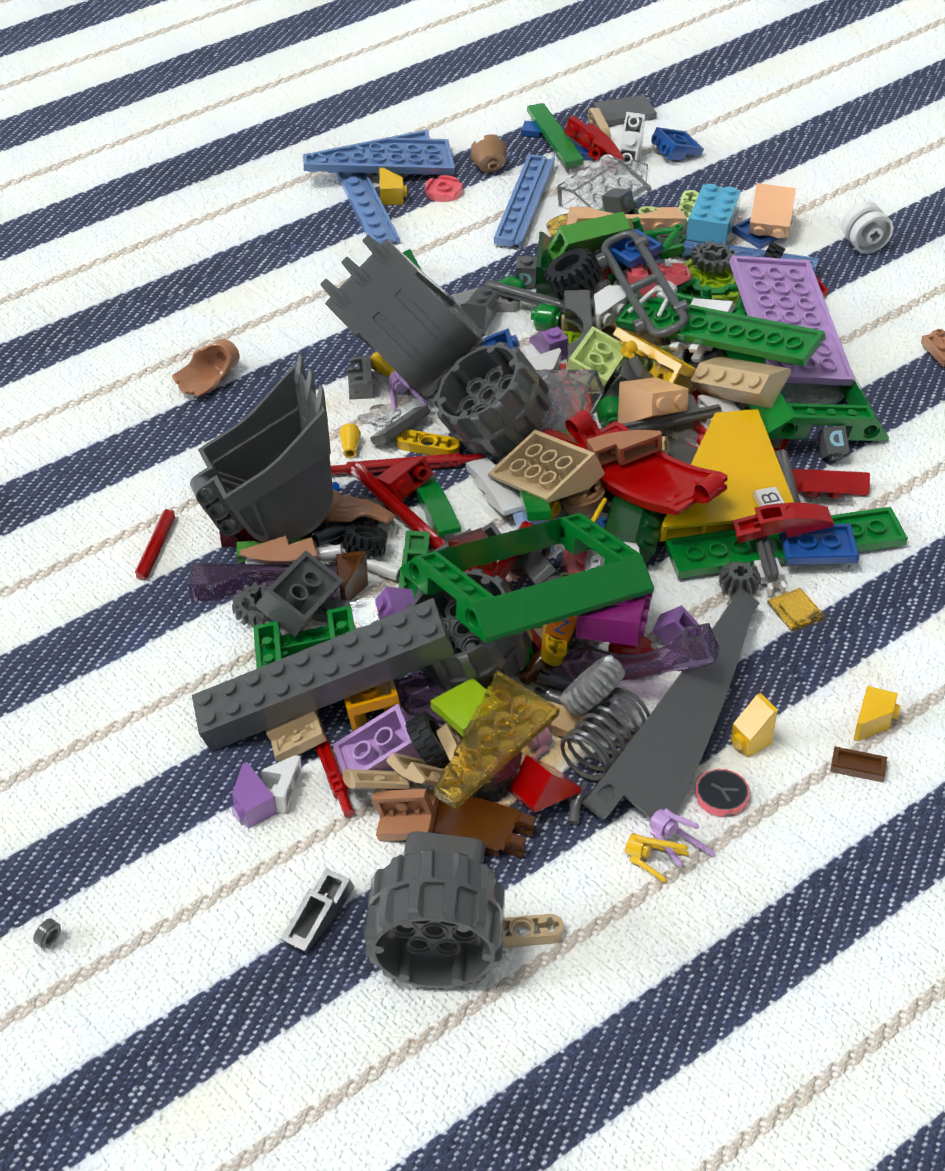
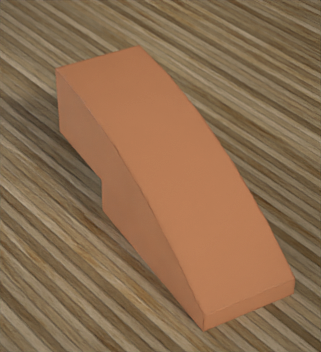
M629 430L604 434L587 439V450L596 454L601 466L615 460L622 466L661 451L662 433L655 430Z
M283 536L239 550L240 555L245 560L270 566H290L305 550L321 561L316 543L312 537L291 544L289 539Z

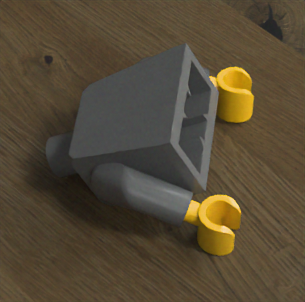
M630 340L621 347V354L624 357H628L629 360L624 359L614 371L606 384L604 397L615 396L619 398L620 382L653 378V375L644 369L638 356L634 355V352L637 350V344L633 340Z

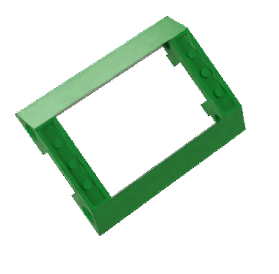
M739 309L736 312H734L736 314L747 316L745 309ZM722 349L727 358L767 364L762 357ZM854 373L855 381L852 386L838 385L848 405L786 403L781 392L772 409L748 404L751 410L758 409L769 439H806L812 425H845L847 439L852 441H888L889 439Z
M582 513L415 556L400 568V573L425 594L434 595L445 590L457 600L456 619L485 643L493 642L506 636L516 635L526 630L537 629L540 626L559 622L573 616H580L586 612L600 610L606 606L620 604L623 601L639 598L654 592V585L642 555ZM556 544H562L572 554H580L583 551L592 549L605 558L603 566L498 596H493L463 572L469 568L485 566L488 563L506 560L516 555H525L528 552L546 549Z

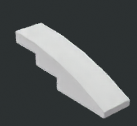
M484 457L483 459L466 463L467 472L475 477L477 487L486 495V502L504 516L524 510L520 496L513 487L488 476V473L496 466L492 461Z

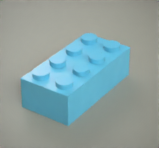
M703 184L689 216L686 240L698 242L715 241L716 244L723 242V245L726 246L739 210L741 190L734 187L724 188L718 187L715 184Z

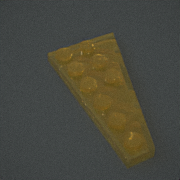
M496 670L491 685L485 691V697L476 708L463 733V739L455 748L453 758L449 765L445 767L434 788V796L457 810L559 716L560 708Z

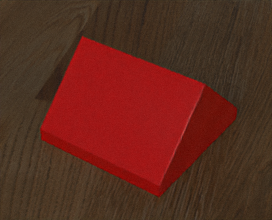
M527 754L515 774L511 786H509V792L534 813L582 792L579 785L555 767Z

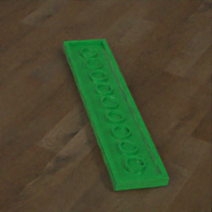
M637 294L636 296L640 300L644 295ZM649 297L642 303V306L656 329H664L679 321L680 318L679 316L677 317L670 301L661 317H657L664 299ZM629 303L615 321L617 327L635 331L632 321L639 317L635 310L628 313V309L632 307V304ZM688 304L690 311L687 312V325L679 332L667 337L799 366L806 365L826 338L825 332L822 330Z
M892 507L831 515L834 524H851L858 552L907 545L908 537ZM734 529L665 540V548L678 579L721 573L723 565H728L730 561L735 563L739 559L742 563L750 561V565L753 566L754 561L760 560L755 539L738 543ZM779 533L769 535L774 557L778 558L780 564L786 563Z

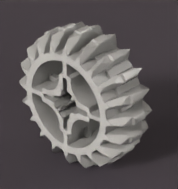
M612 655L600 658L564 690L560 698L564 705L563 707L568 712H571L573 716L585 714L618 686L625 676V670L622 668L621 663L617 659L615 660Z

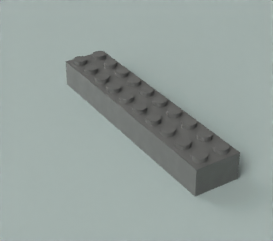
M434 598L193 694L192 700L200 737L212 752L455 655L443 616Z

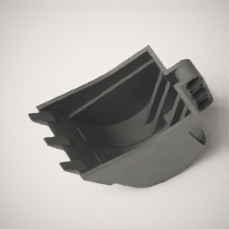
M367 235L362 241L372 254L360 267L349 257L343 259L341 263L351 276L338 289L326 278L320 283L330 296L325 304L355 336L375 349L411 386L423 396L430 397L440 387L442 377L456 364L455 362L476 350L485 341L483 339L485 333L451 295L429 278L388 239L380 245L370 235Z
M299 353L297 365L294 364L246 417L198 449L207 468L191 479L190 487L197 502L224 536H233L246 529L252 537L263 543L286 536L289 541H294L316 529L325 519L331 508L333 483L324 388L322 385H319L316 397L313 371L311 369L308 370L306 381L304 359L301 353Z

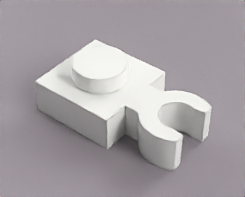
M777 557L775 558L779 571L777 581L772 580L769 582L766 580L761 560H756L753 566H757V571L760 573V585L767 584L766 592L769 596H773L774 588L780 589L781 593L785 594V574Z

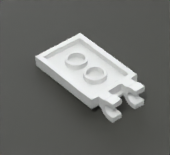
M694 298L691 302V305L731 313L735 308L733 301ZM672 338L669 346L670 350H674L673 355L680 360L685 349H689V352H694L691 358L692 362H701L705 350L712 351L713 349L710 346Z

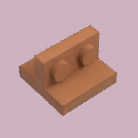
M415 788L374 791L372 802L380 817L376 831L378 841L406 840L407 835L413 831L432 833L440 798L438 790Z

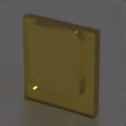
M801 588L767 600V604L791 632L825 619V615Z

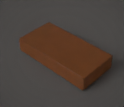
M834 746L830 772L883 783L888 757Z

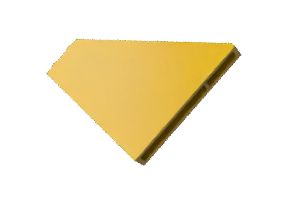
M758 409L724 411L714 414L691 465L726 474L728 480L725 482L727 490L709 503H695L678 515L667 514L661 527L659 542L671 538L734 529L732 520L755 515V507H758L753 497L755 490L776 487L784 503L794 502Z

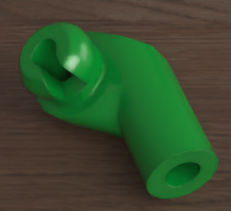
M508 276L498 281L525 289L524 282L514 276Z

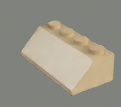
M719 356L700 362L690 382L702 395L772 409L791 373V369Z

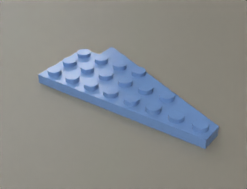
M428 130L303 154L302 158L303 171L311 173L322 171L328 173L346 172L352 174L361 172L373 174L380 173L379 168H385L393 173L404 175L455 174V165L449 140L430 139Z

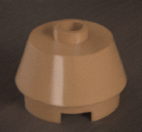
M484 135V139L477 143L475 141L472 143L470 156L481 171L494 172L504 166L507 146L505 142L499 139L498 135Z
M598 480L590 489L561 498L559 501L569 516L582 513L590 518L594 515L604 498L605 489L601 486V481Z

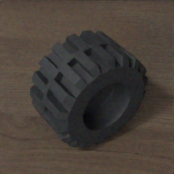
M575 248L555 258L548 265L544 276L556 298L563 300L565 290L591 291L600 282L602 271L589 249Z

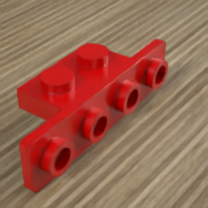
M792 469L797 491L806 493V497H820V493L829 494V498H843V494L869 495V472Z

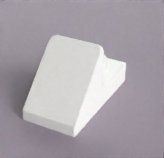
M297 755L271 765L261 772L262 782L267 788L272 789L271 793L275 798L277 813L286 814L301 777V758Z

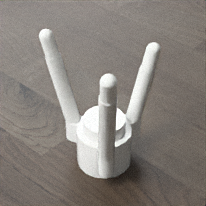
M668 281L672 290L676 293L678 291L677 287ZM656 283L654 288L639 301L642 304L657 292L656 297L664 299L657 314V317H661L669 300L659 283ZM633 306L628 309V313L634 310Z

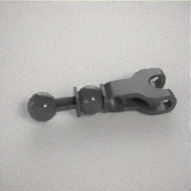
M550 546L546 549H538L525 555H519L510 570L517 576H529L535 584L563 577L548 560ZM575 627V629H574V631H573V633H572V634L575 635V636H576V627Z

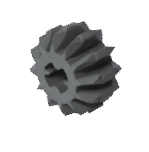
M740 559L737 563L730 561L728 565H723L719 575V586H721L722 593H728L730 598L740 587L750 595L756 594L761 581L757 566H751L750 561L742 563Z

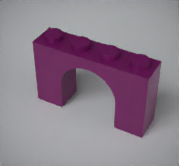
M653 593L626 600L620 604H613L620 607L606 606L600 610H593L577 616L576 638L637 646L639 637H644Z

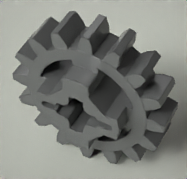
M704 241V244L697 243V247H693L691 260L692 265H697L696 269L702 268L704 269L703 272L711 271L712 274L715 272L721 274L723 270L729 271V268H731L729 263L731 255L736 254H734V249H729V245L724 246L723 242L716 244L715 241Z
M253 582L252 587L245 584L244 591L237 590V596L232 597L233 614H235L236 620L242 619L243 625L250 622L251 627L259 623L274 622L256 608L268 588L266 582H263L261 585Z

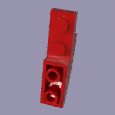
M574 115L569 117L564 133L589 150V157L613 174L618 175L624 158L614 142L593 123L587 125Z
M798 502L755 507V515L732 520L738 543L785 532L786 537L789 538L834 526L827 506Z

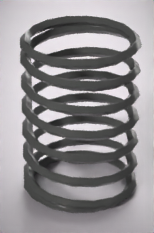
M615 687L611 693L582 716L581 721L574 725V729L567 732V735L561 739L560 748L563 758L582 777L590 780H600L634 736L631 735V732L636 733L639 729L635 717L628 708L620 702L608 698L609 695L617 694L628 700L638 711L642 724L646 718L640 706L633 699L642 706L647 717L650 715L645 703L629 690ZM608 702L621 708L629 716L635 728L627 726L620 715L610 709ZM599 710L606 711L614 722L625 729L627 735L620 733L609 720L602 717ZM592 718L599 719L604 727L617 735L620 743L613 741L603 729L595 725ZM585 726L593 728L603 740L610 744L612 750L605 748L598 739L588 733ZM623 738L628 739V743H624ZM576 739L581 749L594 759L603 762L604 767L592 765L584 760L575 751L570 740ZM566 741L569 750L576 759L585 766L603 771V773L591 775L578 769L565 752ZM583 742L592 747L598 755L591 752ZM616 746L621 747V751H617ZM608 754L614 755V759H610Z

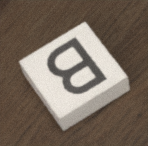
M776 487L754 491L753 497L758 507L784 503Z

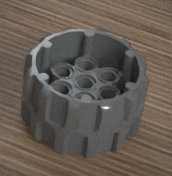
M498 342L496 345L479 346L476 350L459 358L449 372L442 377L438 393L435 395L434 403L439 409L437 412L438 418L454 437L459 440L461 445L472 454L492 455L493 457L502 456L504 453L513 450L534 430L538 431L543 425L542 421L546 411H549L551 404L546 395L549 392L547 383L520 349L515 347L511 349L507 343Z
M472 569V571L464 572L493 596L511 592L506 581L499 576L493 578L486 575L482 569ZM421 590V593L414 602L408 604L407 608L434 598L443 616L455 653L451 657L419 669L429 686L439 687L441 692L445 693L469 679H474L486 690H489L501 682L508 684L509 680L525 667L527 663V649L532 646L533 642L530 630L485 643L456 619L457 600L445 590L434 595H427Z
M431 849L406 856H396L391 859L390 864L384 869H378L371 879L364 933L366 942L365 954L371 964H376L383 971L384 976L391 980L396 979L410 984L415 988H443L448 990L456 989L457 986L468 983H477L485 979L486 973L490 969L496 968L502 959L505 888L502 883L495 880L494 871L488 865L480 864L468 858V855L459 852L447 853Z

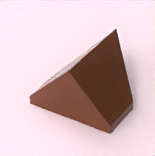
M366 551L336 554L338 576L344 580L339 587L341 599L352 600L368 586Z

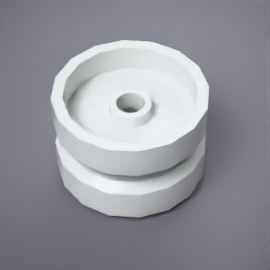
M868 201L852 207L846 213L841 224L842 234L851 242L856 250L864 254L874 253L883 248L890 240L894 229L889 217L875 203Z

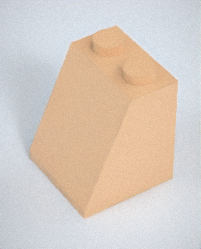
M757 183L749 234L788 238L796 188Z
M656 377L620 382L618 422L623 424L687 411L689 389Z

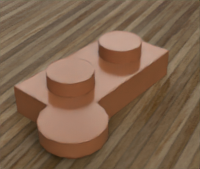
M937 329L932 331L931 334L922 336L921 344L942 367H945V331Z

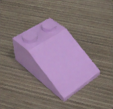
M397 704L334 743L333 748L342 773L344 769L395 771L386 761L391 753L422 759L411 742L405 727L406 722L412 719V717Z

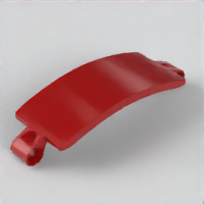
M581 410L565 422L567 431L580 443L577 446L586 450L587 439L613 432L629 431L626 426L616 421L600 430L596 421L593 420L586 410ZM658 451L620 466L617 460L604 464L602 468L605 474L599 479L602 487L623 500L651 511L678 515L693 504L709 503L726 491L727 485L725 482L728 480V477L720 471L690 465L662 451Z

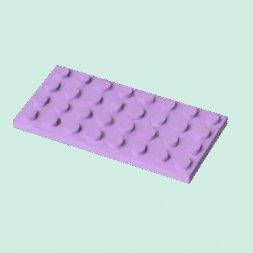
M731 255L729 263L747 316L825 332V340L805 366L764 358L766 363L791 369V373L785 383L852 386L855 381L854 375L810 261Z

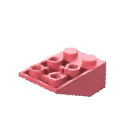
M642 263L633 268L626 266V279L629 284L653 274L650 268L643 266ZM657 263L666 280L672 282L675 286L691 279L689 268L683 263H673L672 266H664L662 263ZM658 281L640 289V295H646L654 288ZM655 292L651 297H656L657 292Z

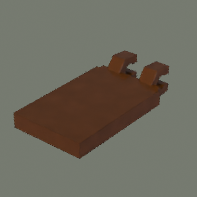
M441 789L432 833L476 838L485 843L486 854L499 857L501 852H504L507 855L523 858L526 852V846H524L526 838L520 835L533 837L536 830L534 825L536 817L518 812V809L454 790Z

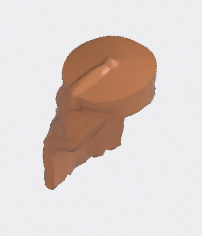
M218 339L208 346L197 349L193 353L190 362L173 374L172 378L178 384V388L183 394L195 397L202 396L213 391L219 382L230 374L231 369L238 365L240 359L239 351L231 341Z
M333 489L332 505L322 523L327 525L330 522L347 523L361 517H368L388 524L395 518L392 512L377 503L347 494L342 495Z

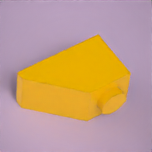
M379 168L380 200L382 204L404 205L403 197H407V185H403V177L385 168Z
M867 686L853 740L860 741L890 728L891 720H897L901 706L896 704L898 693Z
M761 693L755 696L733 723L732 744L746 757L771 745L778 709Z

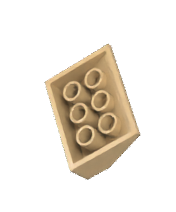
M534 430L488 473V476L549 503L590 489L605 473L594 452Z

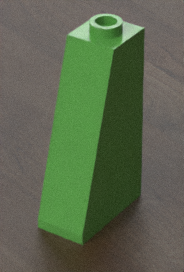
M622 211L560 226L547 250L552 260L575 248H586L594 252L601 249L603 242L609 237L626 230H631L630 221Z

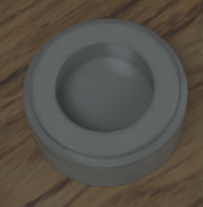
M52 918L46 919L37 928L33 936V942L43 949L50 947L59 937L61 925Z

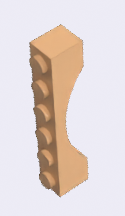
M569 207L566 225L614 213L590 207ZM660 207L649 213L625 214L626 218L630 221L632 231V219L635 217L640 218L644 231L673 227L675 224L681 223L683 231L679 235L684 234L687 217L679 207ZM671 233L657 236H669Z

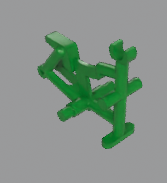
M635 217L632 219L633 230L638 229L663 244V252L657 254L660 259H669L684 253L685 247L681 243L686 241V236L684 234L679 235L683 231L681 223L675 224L673 227L644 231L640 218ZM669 233H671L668 237H664V238H658V237H657V235H663V234H669ZM626 265L621 266L620 269L622 271L625 270ZM612 272L608 276L610 285H614V282L617 280Z
M691 277L690 280L676 286L678 291L675 294L679 301L685 299L691 304L694 298L712 300V295L728 296L730 292H739L737 284H726L724 287L711 288L709 285L701 287L700 279ZM740 292L732 313L739 309H745Z

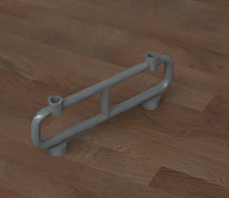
M626 230L609 237L603 242L601 253L595 255V259L601 271L609 267L611 268L639 318L632 321L638 336H643L648 332L652 337L665 338L682 330L688 323L687 312L690 311L685 299L679 301L647 248L650 246L646 235L640 237L637 232ZM625 239L633 240L636 249L641 253L653 273L632 284H629L609 250L612 245ZM657 281L673 306L677 317L679 316L680 318L677 323L661 330L654 327L635 294V291Z

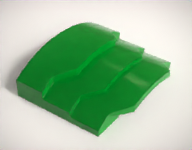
M352 606L327 610L329 625L304 630L296 638L291 634L282 635L278 621L253 626L256 668L258 669L355 630L356 625Z

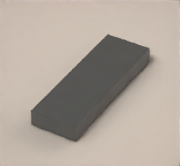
M428 405L413 408L369 438L372 444L375 445L388 442L430 414L431 411Z

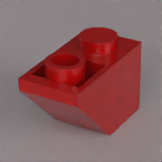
M420 456L392 465L379 475L377 479L402 501L433 477L434 473L426 458Z

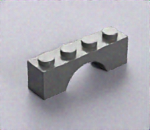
M590 290L564 291V320L576 325L581 332V336L576 341L567 345V362L592 326H596L595 316H591V311H594V298L590 299Z

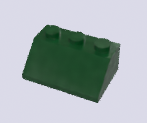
M539 232L536 293L556 298L544 276L545 270L553 261L547 250L552 239L544 232Z
M614 497L604 529L623 542L636 543L646 564L655 554L664 514L639 507L620 497Z

